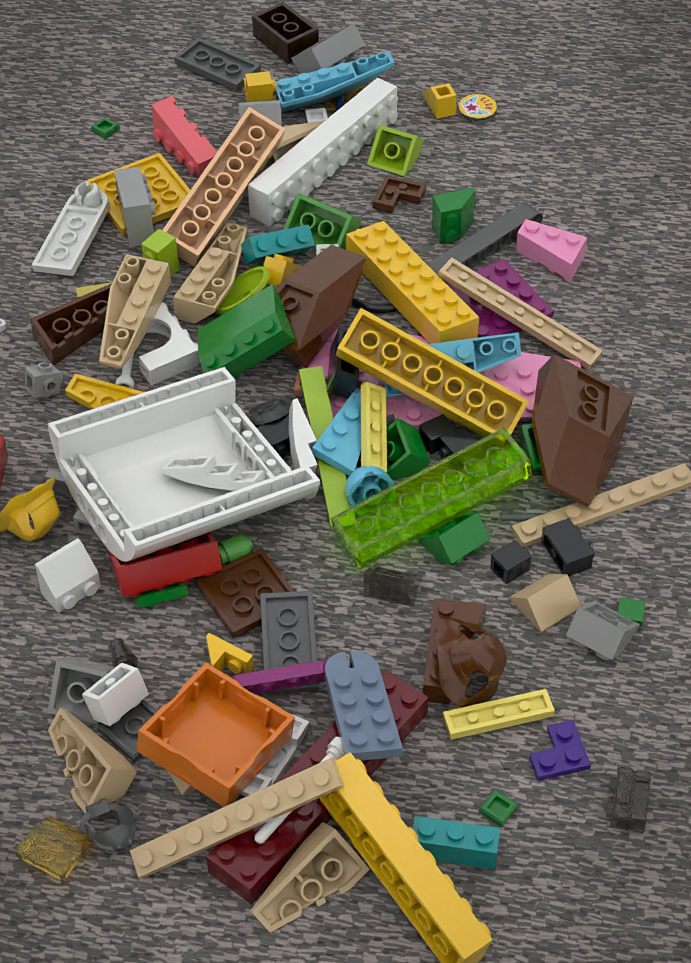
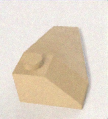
M60 707L48 732L57 756L65 757L66 768L63 772L65 778L72 776L76 788L71 790V794L75 802L86 813L85 807L88 805H96L103 799H106L109 804L124 796L137 771L122 754L69 711Z
M322 822L301 843L250 912L271 933L300 917L302 909L314 902L319 907L326 903L324 897L337 890L340 894L350 890L370 868L335 828Z

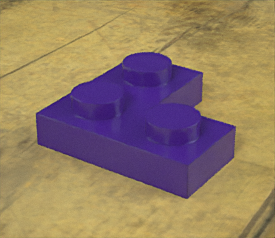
M574 720L547 725V732L553 749L530 753L529 756L537 781L581 772L591 768V763Z

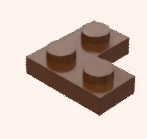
M386 175L373 200V208L393 212L399 199L420 204L426 192V184Z

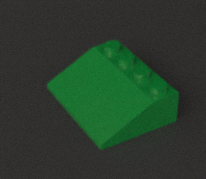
M275 285L268 286L198 329V356L204 373L225 367L234 378L296 341Z

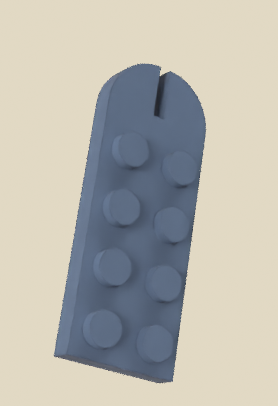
M350 651L349 665L345 652L331 656L325 664V681L344 755L351 752L355 759L361 761L402 757L403 747L377 661L372 656L358 651Z

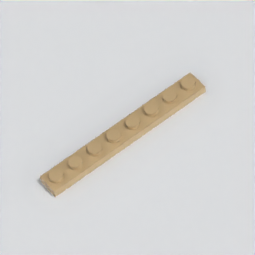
M451 257L439 270L438 276L442 280L571 360L579 361L580 365L587 370H590L601 357L603 350Z
M683 463L595 495L588 507L576 502L512 525L511 531L522 547H528L541 542L542 528L550 524L570 518L573 524L580 528L691 487V471Z
M329 758L130 850L138 878L152 875L344 787L335 759Z

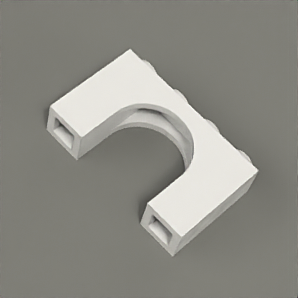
M162 302L147 333H159L170 340L164 346L139 356L141 373L151 386L200 365L198 344L192 342L187 330L180 327L176 316H172L167 305Z

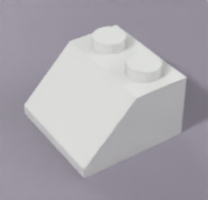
M78 538L35 564L41 594L58 613L64 609H71L77 601L85 596H92L101 587L99 573Z

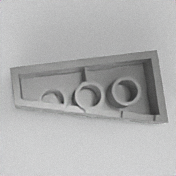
M140 167L114 170L129 247L140 246L142 242L154 233L152 215H156L146 175L141 174Z

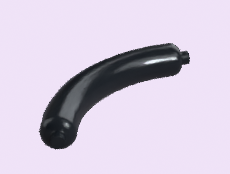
M357 297L353 298L351 302L356 308H362L371 313L398 311L392 303L384 305L371 304Z

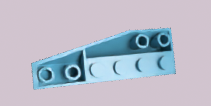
M390 51L276 81L275 93L277 101L280 100L281 113L330 100L375 79L395 66Z
M519 332L427 344L478 373L521 356ZM382 382L383 387L386 388V397L406 395Z

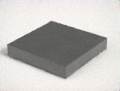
M143 699L139 705L125 713L118 722L111 726L101 723L97 726V729L135 762L142 756L137 751L138 730L157 710Z

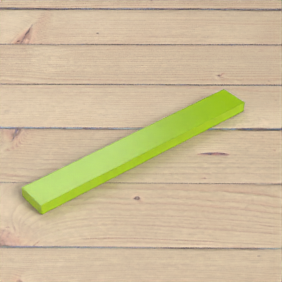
M322 366L299 369L308 421L316 440L319 439L333 420ZM316 457L331 530L354 527L356 522L353 509L350 507L345 495V484L347 481L345 473Z

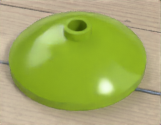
M263 266L255 267L235 277L233 287L215 313L223 315L265 289L270 278L267 268Z

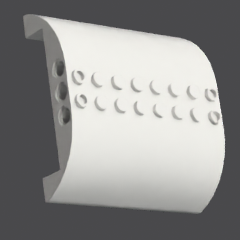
M225 367L48 423L53 450L73 499L103 544L120 561L127 562L313 495L317 491L320 480L308 465L291 470L235 403L236 380ZM214 455L217 464L239 463L241 471L264 470L266 480L233 491L187 483L162 474L161 469L171 458Z

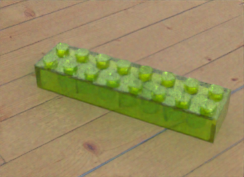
M502 428L332 517L331 521L335 536L358 570L531 479L530 460L507 430Z

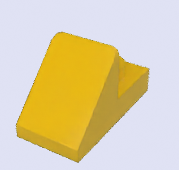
M211 633L207 634V649L211 666L222 671L227 665L229 670L235 674L251 673L254 670L253 655Z

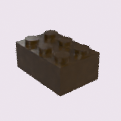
M284 2L252 16L253 36L287 63L293 61L292 57L319 42V29Z

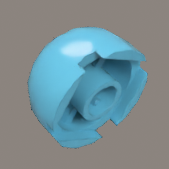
M372 465L362 466L355 469L349 475L345 484V495L350 507L357 514L367 515L366 510L380 507V511L391 505L395 497L394 483L383 469ZM364 500L367 503H377L373 508L363 506L361 502Z

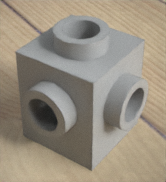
M42 362L37 366L25 367V389L34 398H49L51 395L60 394V385L63 383V377L61 372L51 363Z

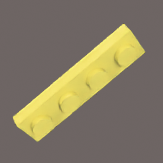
M365 382L361 385V467L372 465L383 469L387 473L386 388Z
M543 689L443 712V721L450 740L554 717L555 710L547 690Z

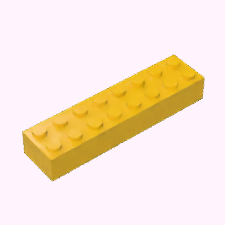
M384 221L346 234V250L364 256L367 259L363 274L430 344L478 338L479 316Z
M360 308L337 348V357L438 413L444 414L447 418L501 447H504L529 403V400Z
M351 752L336 760L335 762L344 787L320 797L321 802L441 963L479 962L493 940L488 927L483 922L477 920L472 913V907L465 898H461L455 891L450 877L447 874H442L436 866V860L431 852L424 850L418 842V836L411 827H407L402 821L397 807L389 804L384 797L381 786L377 782H373L367 775L362 761L355 759Z

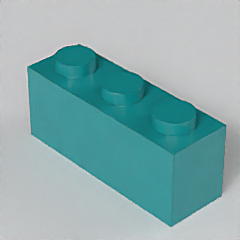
M309 225L251 236L241 243L247 265L264 262L266 256L274 258V254L287 257L304 253L315 246Z
M415 816L413 830L418 836V842L425 851L431 852L436 861L490 869L496 868L500 828Z

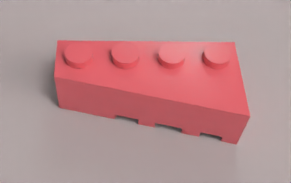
M173 96L152 104L153 136L155 140L161 142L168 153L172 152L177 161L187 167L190 174H195L199 178L217 151L205 136L201 137L198 127L194 122L191 124L185 117L187 113L183 108L178 109L175 106L176 100Z

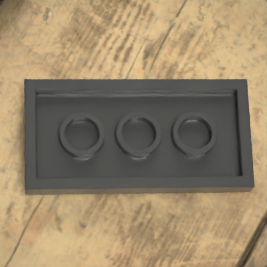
M197 38L174 57L175 64L235 91L244 86L245 74L261 72L260 64L201 38Z
M312 591L260 594L264 670L317 661ZM319 684L265 692V694L319 691Z

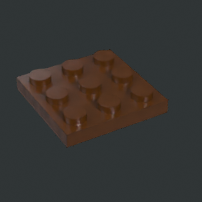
M263 548L223 566V570L216 571L214 575L195 579L197 588L233 639L262 625L260 594L295 592Z

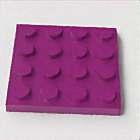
M505 259L475 271L549 318L554 316V311ZM446 283L479 316L478 338L517 333L523 330L451 284Z

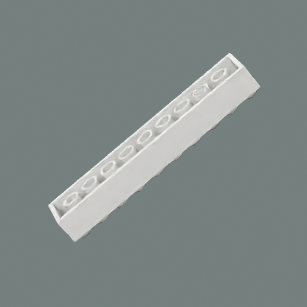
M376 78L249 183L250 217L268 226L280 221L283 215L292 209L298 193L308 196L315 187H320L327 177H331L335 170L340 166H344L349 158L357 155L362 147L366 144L369 145L376 136L379 125L387 127L390 123L393 124L398 117L397 86Z

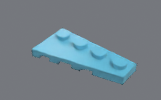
M358 388L354 390L311 449L314 456L348 476L355 470L361 452V390Z

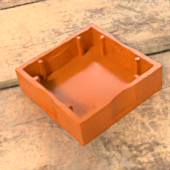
M205 663L182 686L176 697L163 705L138 730L137 751L225 807L235 801L292 738L295 717L267 699L249 692L236 680Z

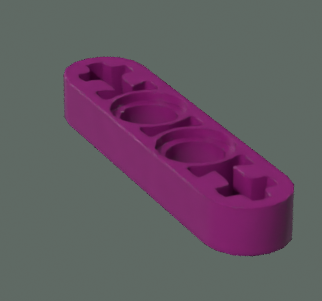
M315 661L239 674L231 678L253 694L326 682L325 664L327 661Z

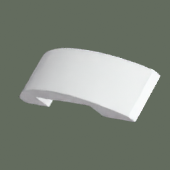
M293 715L295 721L292 738L245 788L241 795L247 797L280 780L306 734L309 721Z

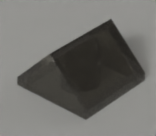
M372 566L364 572V597L414 607L423 575Z

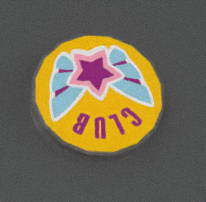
M470 94L459 101L457 112L459 117L466 122L469 120L473 124H483L495 118L498 112V105L490 96Z

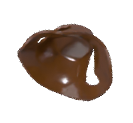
M457 618L444 621L435 634L441 690L450 701L460 707L488 702L495 695L499 685V677L506 666L507 656L501 641L478 624L465 622ZM458 626L464 627L480 636L476 639H469L460 632ZM476 670L485 673L488 676L487 683L475 695L466 697L465 691L471 674Z

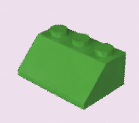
M298 193L283 230L309 225L315 244L314 248H316V244H338L339 248L344 249L346 247V234L359 229L362 219Z

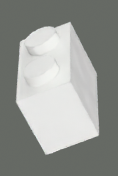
M121 663L82 695L93 720L111 726L118 722L130 709L139 705L141 700L148 696L149 693L139 669Z

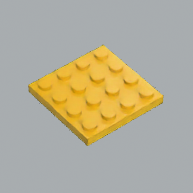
M160 153L115 169L140 167L141 174L146 175L152 202H154L156 215H152L153 224L172 217L190 192L189 187ZM114 170L86 180L85 182H90L91 188L94 182L99 186L100 191L106 194L110 205L106 215L120 233L126 235Z

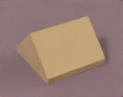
M548 574L509 597L511 602L541 633L577 611L578 607H581L567 574Z

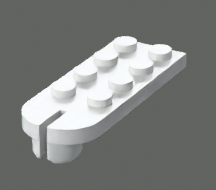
M90 182L79 184L74 194L67 200L32 263V268L35 272L74 276L110 207L106 194L100 191L96 183H92V188Z

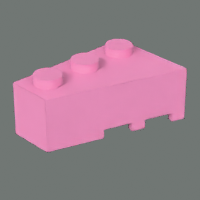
M525 219L517 233L516 251L536 263H541L552 273L556 272L570 283L585 257L587 237Z

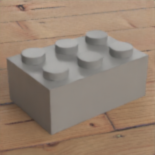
M353 23L334 32L291 59L299 74L310 73L345 62L347 58L360 53L359 48L364 46L365 43Z

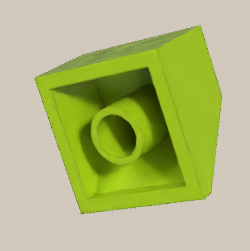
M379 125L367 165L405 177L418 159L424 139Z

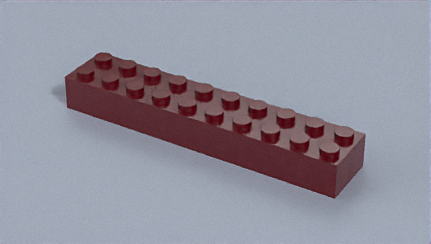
M385 669L381 675L402 743L428 714V697ZM336 721L278 782L319 764L327 755L328 744L335 737H340ZM387 758L362 760L367 775L370 777ZM318 798L292 810L264 843H257L255 835L265 823L218 844L206 856L208 873L252 905L269 887L301 843L322 822L327 824L332 815Z

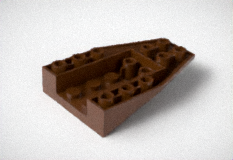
M330 245L276 286L296 341L282 348L289 361L307 368L345 319L366 265V257Z
M555 354L538 370L532 415L535 440L545 486L588 507L616 461L634 396Z

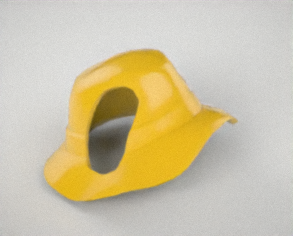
M56 477L48 479L44 484L35 486L25 494L10 499L5 508L0 512V532L8 530L25 541H33L44 537L60 517V510L53 490ZM29 514L33 520L35 529H32L30 526Z

